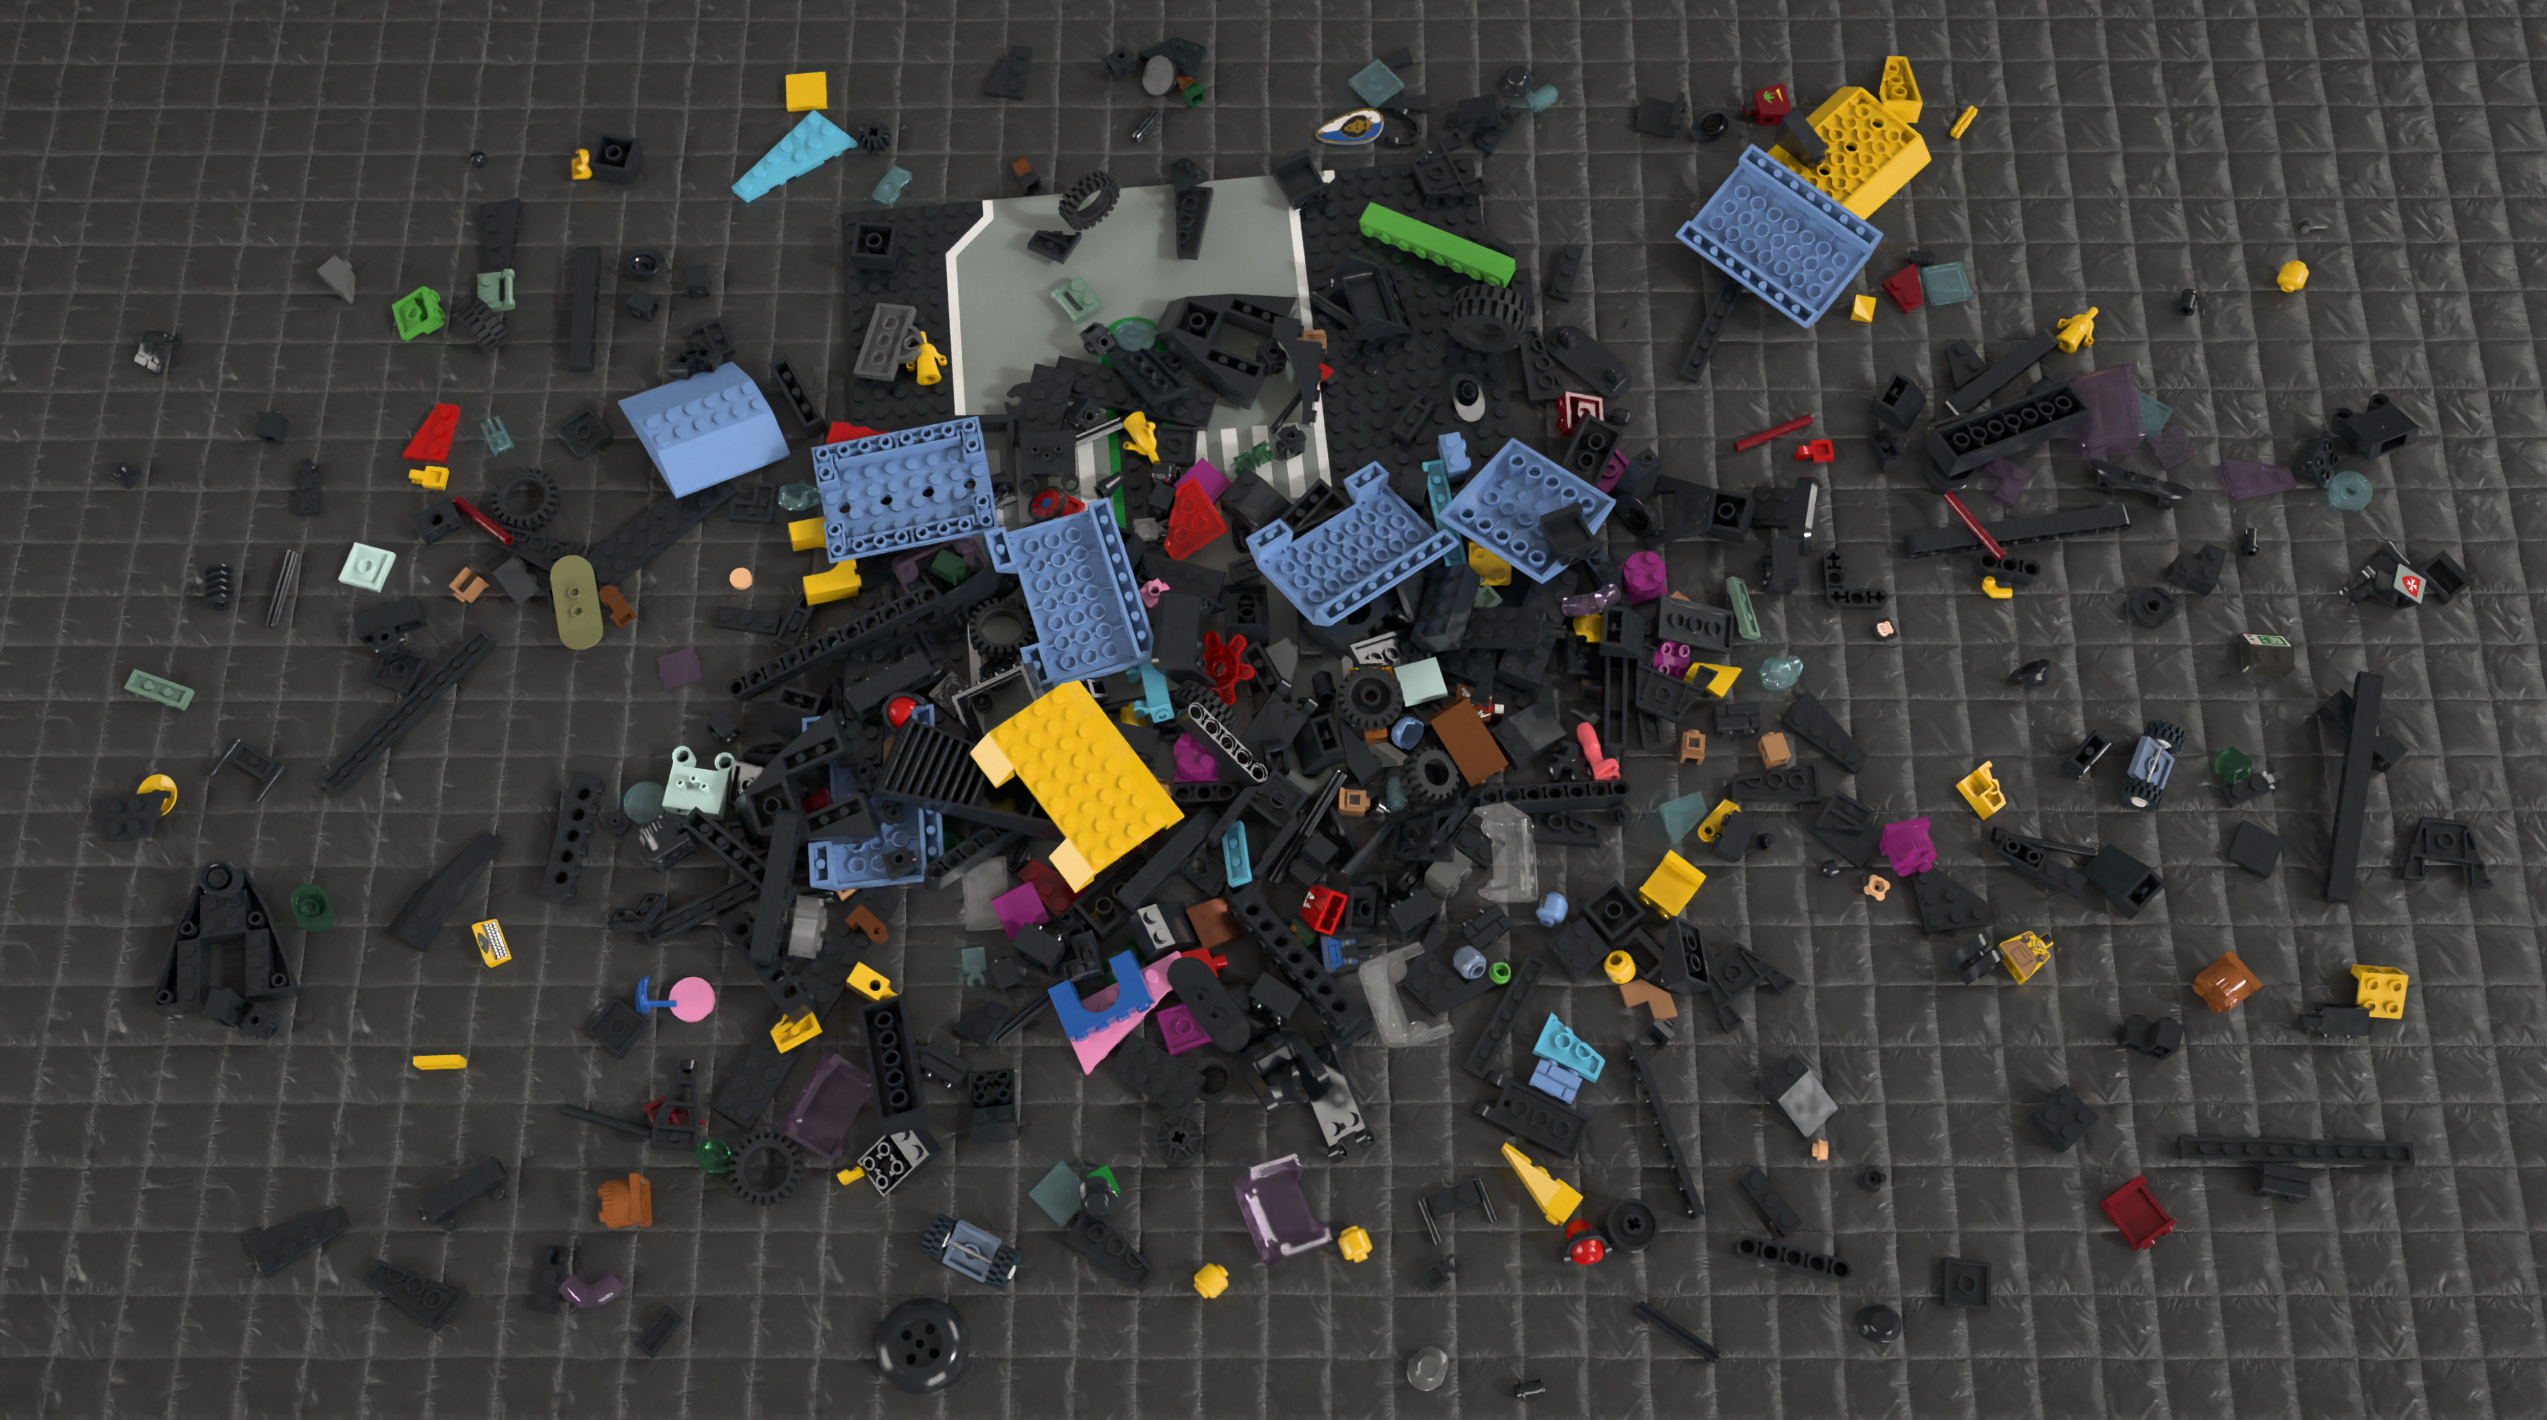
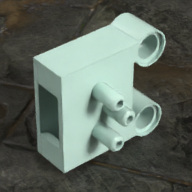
M685 746L677 747L672 753L673 765L662 803L663 808L667 812L688 815L697 806L711 819L723 821L734 757L729 753L719 754L715 759V766L718 771L694 768L696 766V758L691 750ZM683 756H689L686 761L680 762ZM731 762L728 768H722L725 763Z

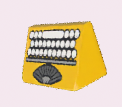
M497 919L472 925L485 963L490 968L512 959Z

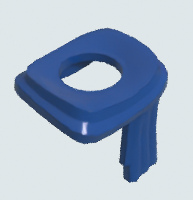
M645 975L643 978H640L635 996L637 1012L647 1014L650 1011V1007H677L676 1000L648 1001L647 985L650 982V977Z

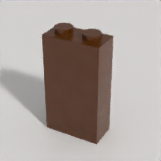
M1466 695L1428 718L1471 787L1474 785L1478 787L1487 781V777L1492 774L1498 775L1506 769L1505 766L1508 765L1507 760Z

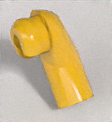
M1991 576L1983 579L1982 589L1991 598L2012 597L2011 588H1998L1995 585L1994 578Z

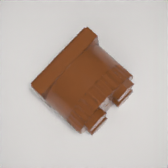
M2230 950L2198 974L2192 986L2195 993L2202 996L2208 1002L2210 1010L2219 1013L2220 1011L2229 1012L2247 996L2262 987V984Z
M639 1173L629 1174V1178L606 1181L604 1184L599 1185L598 1195L602 1199L599 1218L601 1222H606L608 1228L639 1225L642 1228L651 1227V1190L648 1179Z

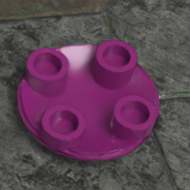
M1664 640L1657 646L1658 648L1652 660L1653 669L1675 678L1683 679L1687 673L1690 649L1687 645Z

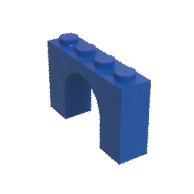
M1130 950L1109 959L1119 983V995L1114 1005L1106 1011L1099 1013L1087 1011L1079 998L1074 984L1069 980L1047 989L1068 1039L1077 1043L1085 1041L1089 1038V1034L1095 1031L1097 1033L1103 1032L1110 1028V1024L1116 1021L1118 1023L1126 1021L1130 1018V1014L1137 1011L1138 1013L1144 1012L1151 1008V1004L1155 1003L1138 961Z

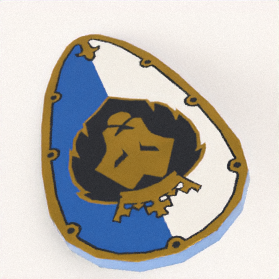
M1364 108L1327 122L1316 131L1315 135L1317 139L1329 144H1366L1380 135L1383 130L1384 121L1382 115L1377 110Z

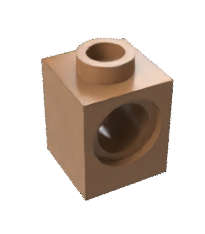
M1775 732L1767 733L1762 736L1758 743L1766 769L1786 764L1791 757L1782 732L1777 734Z

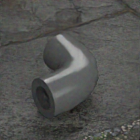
M1326 767L1316 777L1310 779L1305 778L1293 769L1286 778L1310 795L1307 800L1318 799L1334 772Z

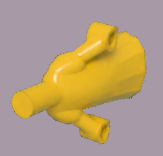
M2091 307L2085 315L2078 314L2071 319L2059 320L2058 328L2064 329L2065 326L2069 325L2056 336L2061 342L2058 346L2061 350L2073 354L2085 334L2086 339L2083 345L2088 348L2091 347L2094 342L2092 338L2094 328L2092 318L2098 313V309Z
M921 332L924 338V345L918 344L917 346L920 347L922 352L917 358L908 362L906 366L908 371H914L916 369L915 362L917 361L918 384L931 385L938 383L942 378L935 358L938 359L940 366L946 365L947 360L945 356L940 355L933 345L927 343L925 332Z
M1142 411L1131 414L1125 419L1123 426L1137 445L1126 441L1123 444V448L1135 450L1142 455H1148L1152 464L1160 461L1155 452L1157 442L1153 435L1155 424L1153 422H1146Z

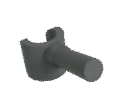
M2303 218L2299 223L2300 226L2305 225L2300 230L2302 234L2308 233L2310 229H2327L2328 227L2327 224H2315L2309 218Z
M1575 708L1571 709V713L1583 718L1592 726H1597L1602 720L1594 711L1588 716L1586 713Z

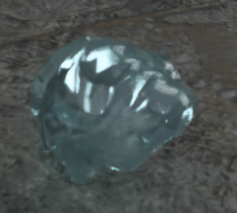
M801 479L798 484L792 483L780 486L777 502L783 509L798 511L820 504L822 499L820 492L813 485H807Z
M1794 655L1787 658L1777 656L1767 658L1759 671L1762 686L1771 691H1785L1798 680L1802 670V661Z

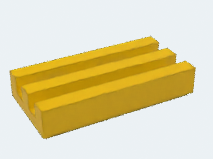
M461 1055L413 1056V1065L421 1070L459 1069L466 1067L467 1061Z

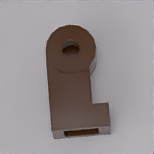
M607 585L600 590L599 597L607 608L613 610L614 613L610 617L619 629L637 617L614 586Z
M861 904L845 920L847 925L854 931L860 927L868 934L871 942L876 945L884 944L889 938L886 926Z

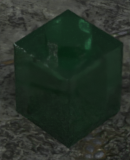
M941 549L931 565L934 575L954 585H957L959 580H963L967 573L964 559L944 549Z
M2231 746L2226 750L2220 751L2215 756L2214 770L2234 786L2250 776L2252 761L2234 746Z

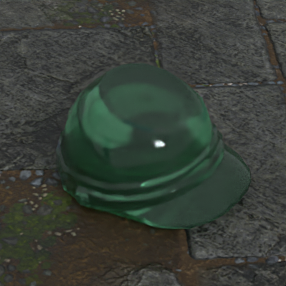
M707 1138L698 1144L695 1149L696 1161L700 1169L707 1174L725 1173L729 1165L732 1164L730 1160L732 1156L731 1150L720 1139Z

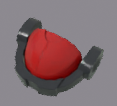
M891 693L887 696L886 701L882 703L880 710L884 722L889 727L887 730L896 737L897 728L903 724L912 712L916 702L924 707L929 702L916 693Z
M1576 1219L1568 1225L1566 1231L1567 1242L1564 1247L1560 1248L1564 1266L1570 1265L1571 1258L1577 1264L1586 1265L1597 1263L1604 1254L1606 1257L1612 1255L1609 1238H1605L1589 1222Z

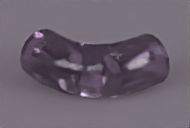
M1607 584L1591 593L1567 595L1562 601L1563 614L1567 617H1578L1602 612L1604 605L1614 606L1620 601L1621 592L1614 584Z
M610 1271L598 1283L593 1285L585 1283L580 1277L573 1274L562 1283L558 1292L577 1307L592 1309L607 1305L626 1286Z

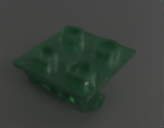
M1265 440L1250 448L1252 453H1249L1247 450L1234 457V463L1229 466H1236L1234 471L1237 476L1244 467L1249 470H1256L1254 463L1259 468L1261 465L1270 462L1271 458L1274 457L1272 451H1267L1266 449L1274 441L1267 444Z

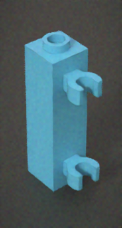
M1151 658L1137 667L1127 669L1126 674L1128 675L1129 682H1136L1139 678H1143L1147 697L1145 702L1135 701L1132 703L1136 718H1144L1149 713H1151L1154 723L1175 718L1166 676L1153 667Z

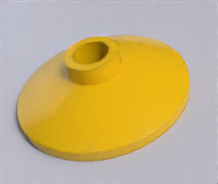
M156 774L142 782L137 794L163 790L171 792L170 798H165L160 809L163 811L161 815L163 816L174 806L177 798V788L170 777Z

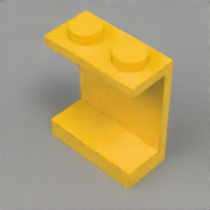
M1669 850L1658 868L1643 887H1640L1636 896L1644 906H1650L1656 910L1660 918L1671 921V917L1677 916L1704 882L1706 875L1672 850Z

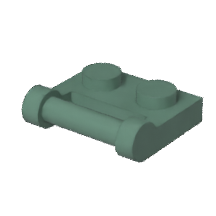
M504 269L502 272L478 274V298L482 299L493 312L515 309V301L513 300L515 271ZM500 281L505 282V299L501 301Z
M1077 275L1062 287L1054 289L1050 294L1052 299L1058 301L1068 312L1075 324L1081 323L1104 307V302L1080 275ZM1068 294L1082 311L1077 312L1064 296Z

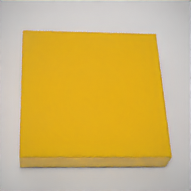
M825 72L786 75L788 112L827 109Z

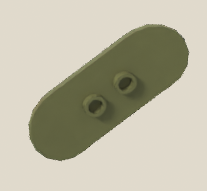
M577 555L562 557L553 565L550 575L559 636L562 643L568 648L575 650L587 649L600 641L604 630L594 571L591 564L585 558Z

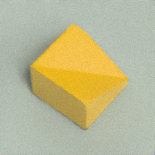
M1856 295L1853 301L1851 320L1871 323L1876 298Z

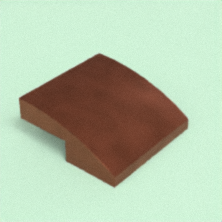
M1226 896L1201 903L1186 910L1202 947L1208 950L1223 943L1226 945L1245 936L1239 924L1232 920L1226 911L1229 899Z

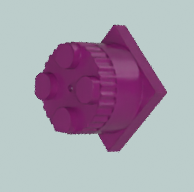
M1652 551L1636 552V554H1632L1626 560L1623 566L1617 567L1621 573L1622 591L1630 599L1633 606L1655 601L1657 596L1660 595L1668 596L1664 584L1666 569L1664 562L1658 557V554Z
M1189 733L1181 735L1174 742V783L1218 782V761Z
M1928 816L1886 824L1884 826L1879 852L1881 856L1888 855L1894 870L1899 876L1904 877L1917 871L1926 872L1932 868L1931 864L1936 859L1937 853L1928 835L1930 826Z

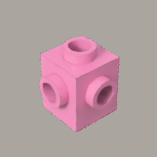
M1157 578L1154 581H1148L1142 586L1139 593L1145 610L1157 609L1159 593L1170 589L1166 583L1162 584Z

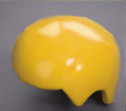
M579 149L575 151V153L579 154V157L572 159L573 179H588L592 176L588 166L592 154L587 149Z
M1587 611L1576 616L1573 619V627L1578 636H1586V642H1599L1601 616L1594 611Z

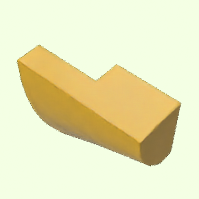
M1694 662L1683 681L1692 684L1699 665L1718 671L1715 679L1705 690L1722 700L1742 669Z
M1987 761L1956 785L1983 820L2006 804L2004 796L1999 790L1998 780L1992 779L1989 768L1992 767L1990 761Z

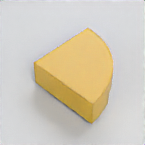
M857 1166L849 1172L846 1169L838 1173L837 1176L845 1186L864 1176L865 1173L862 1167Z

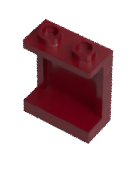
M2142 1174L2134 1177L2099 1202V1205L2134 1250L2142 1247L2144 1250L2150 1248L2156 1243L2154 1238L2160 1234L2162 1237L2168 1235L2174 1230L2172 1225L2178 1222L2175 1217L2169 1218L2144 1185L2148 1181Z

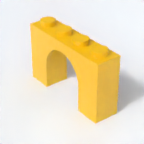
M824 517L788 523L789 536L794 552L816 547L827 548L823 523H825ZM855 559L841 561L834 569L828 572L803 577V589L808 606L858 596V587H862L859 574L855 575L854 569H857Z

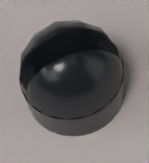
M475 150L470 154V161L474 167L482 168L487 164L488 159L482 151Z
M1762 833L1756 838V846L1763 852L1775 846V837L1770 833Z
M1833 859L1824 862L1821 866V874L1826 878L1839 876L1836 862Z

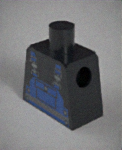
M1320 934L1322 965L1334 979L1359 972V960L1372 959L1371 946L1357 947L1356 936Z

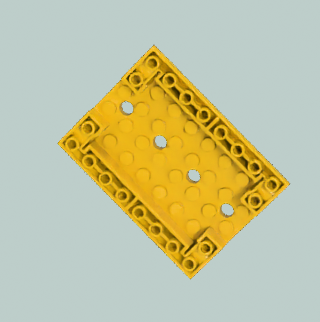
M1841 87L1806 118L1827 145L1826 158L1820 166L1816 165L1813 169L1809 170L1777 144L1767 152L1775 160L1864 221L1931 161L1922 136L1887 107H1884L1881 102L1862 87ZM1872 123H1880L1882 127L1876 128ZM1846 146H1853L1856 151H1849L1846 149ZM1819 170H1827L1829 174L1822 175Z

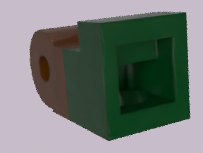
M1178 73L1175 79L1177 81L1175 87L1187 105L1192 108L1205 101V89L1203 86L1198 84L1195 79Z

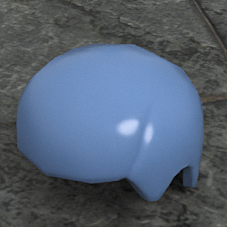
M1413 717L1399 719L1392 728L1391 738L1394 744L1401 749L1411 750L1422 738L1424 724Z

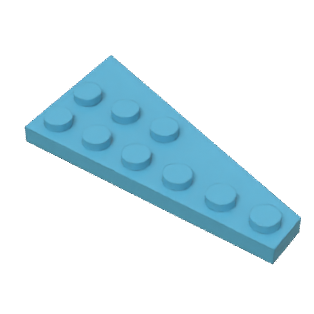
M813 110L732 187V190L748 203L769 192L770 188L778 184L781 186L787 183V180L795 175L798 177L824 164L826 159L832 156L837 157L842 154V151L850 147L851 149L857 147V141Z

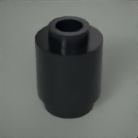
M1327 671L1317 672L1311 679L1315 697L1320 703H1331L1335 700L1337 693L1333 676Z

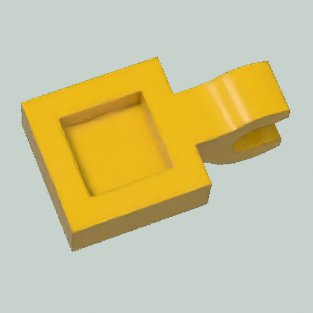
M426 466L425 471L411 469L409 472V478L412 479V483L422 484L424 488L445 490L449 475L447 468Z

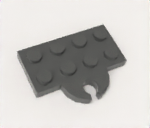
M877 303L853 372L856 377L893 381L900 363H908L921 354L922 350L920 347L914 346L909 348L912 342L924 345L923 335L912 325L917 312L914 306Z

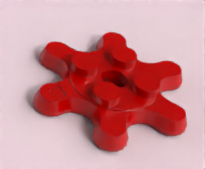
M1209 631L1204 636V643L1206 645V652L1203 655L1206 660L1204 674L1215 680L1217 685L1207 687V691H1216L1221 698L1220 701L1225 702L1229 706L1236 700L1234 694L1235 683L1241 679L1249 680L1253 678L1255 671L1251 665L1242 664L1240 661L1241 652L1247 645L1244 636L1237 634L1227 645H1222L1219 635L1215 631ZM1223 663V665L1225 666L1220 675L1218 674L1217 669L1219 665Z

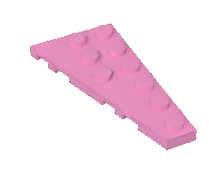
M1179 951L1141 969L1155 1000V1003L1150 1005L1151 1008H1154L1159 1003L1158 1001L1168 991L1173 989L1168 982L1167 972L1169 965L1174 960L1182 957ZM1117 982L1082 1000L1084 1008L1093 1013L1108 1010L1118 998L1119 983ZM1150 1009L1138 1013V1011L1130 1014L1128 1020L1120 1023L1116 1021L1110 1024V1028L1103 1032L1097 1033L1095 1031L1089 1034V1038L1079 1043L1071 1041L1087 1075L1100 1060H1103L1108 1055V1052L1117 1043H1120Z

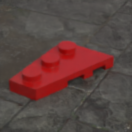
M438 403L402 454L403 458L445 464L461 410L459 406Z

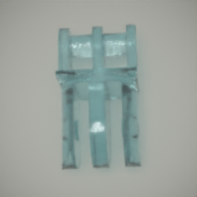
M496 416L494 418L501 431L496 429L491 419L487 420V423L493 434L490 435L484 423H481L480 426L493 454L498 456L497 453L501 451L506 452V449L515 447L500 417Z

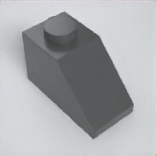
M334 255L316 271L348 303L351 304L354 301L355 275L351 271L353 267L346 259L340 260Z
M1285 638L1266 648L1265 654L1279 677H1283L1292 683L1298 664V654L1300 653L1294 642L1290 643L1289 639Z

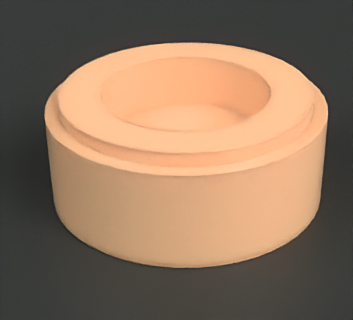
M737 568L732 571L730 582L734 588L744 590L752 584V576L747 569Z

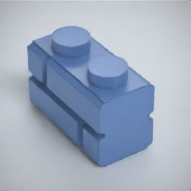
M1540 1059L1528 1087L1564 1105L1570 1106L1582 1081V1078L1578 1077L1579 1073L1570 1068H1567L1565 1071L1557 1067L1558 1063L1552 1059Z

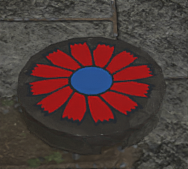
M1045 487L1039 490L1030 500L1028 505L1029 516L1034 521H1039V523L1053 520L1057 516L1060 517L1067 508L1068 498L1060 487Z

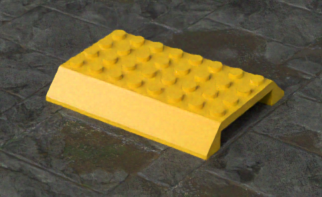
M1079 680L1060 684L987 733L970 752V755L995 788H998L1014 777L1015 771L1065 836L1066 840L1049 856V859L1075 893L1094 881V875L1163 827L1167 830L1184 818L1180 809Z

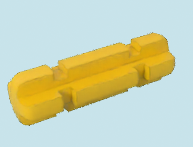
M1972 105L1967 107L1956 122V125L1951 129V137L1958 139L1962 135V132H1964L1978 111L1977 108Z

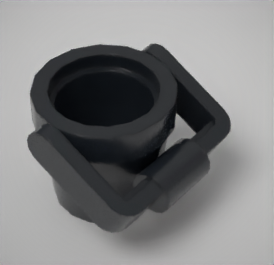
M1173 707L1175 718L1160 721L1153 725L1155 730L1158 727L1160 741L1175 742L1181 735L1188 733L1186 730L1183 733L1184 728L1177 720L1179 710Z

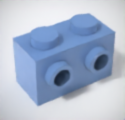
M1459 432L1439 435L1437 448L1440 459H1443L1448 483L1465 480L1471 469L1470 458L1466 457L1464 452L1466 451L1465 440L1461 439Z

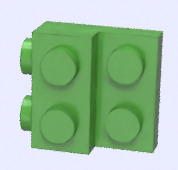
M422 286L392 305L401 339L408 341L421 332L430 334L444 325L443 318L445 313L438 306L440 297L436 291Z

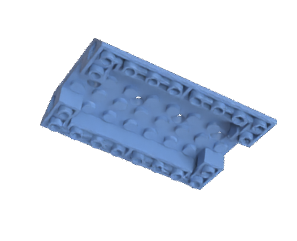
M978 416L811 448L817 486L822 499L825 519L823 527L829 563L980 535L986 531L999 528L986 450ZM968 481L976 483L972 489H967L964 486ZM927 489L934 491V494L930 497L923 496L924 491ZM884 498H892V502L889 505L881 504ZM844 505L851 507L847 513H841L840 508Z

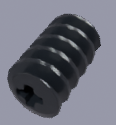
M211 564L206 568L205 598L207 600L205 601V606L208 609L224 611L231 608L229 604L234 602V598L231 596L234 594V590L231 589L234 586V582L230 581L234 579V575L231 573L234 571L233 566L228 564Z

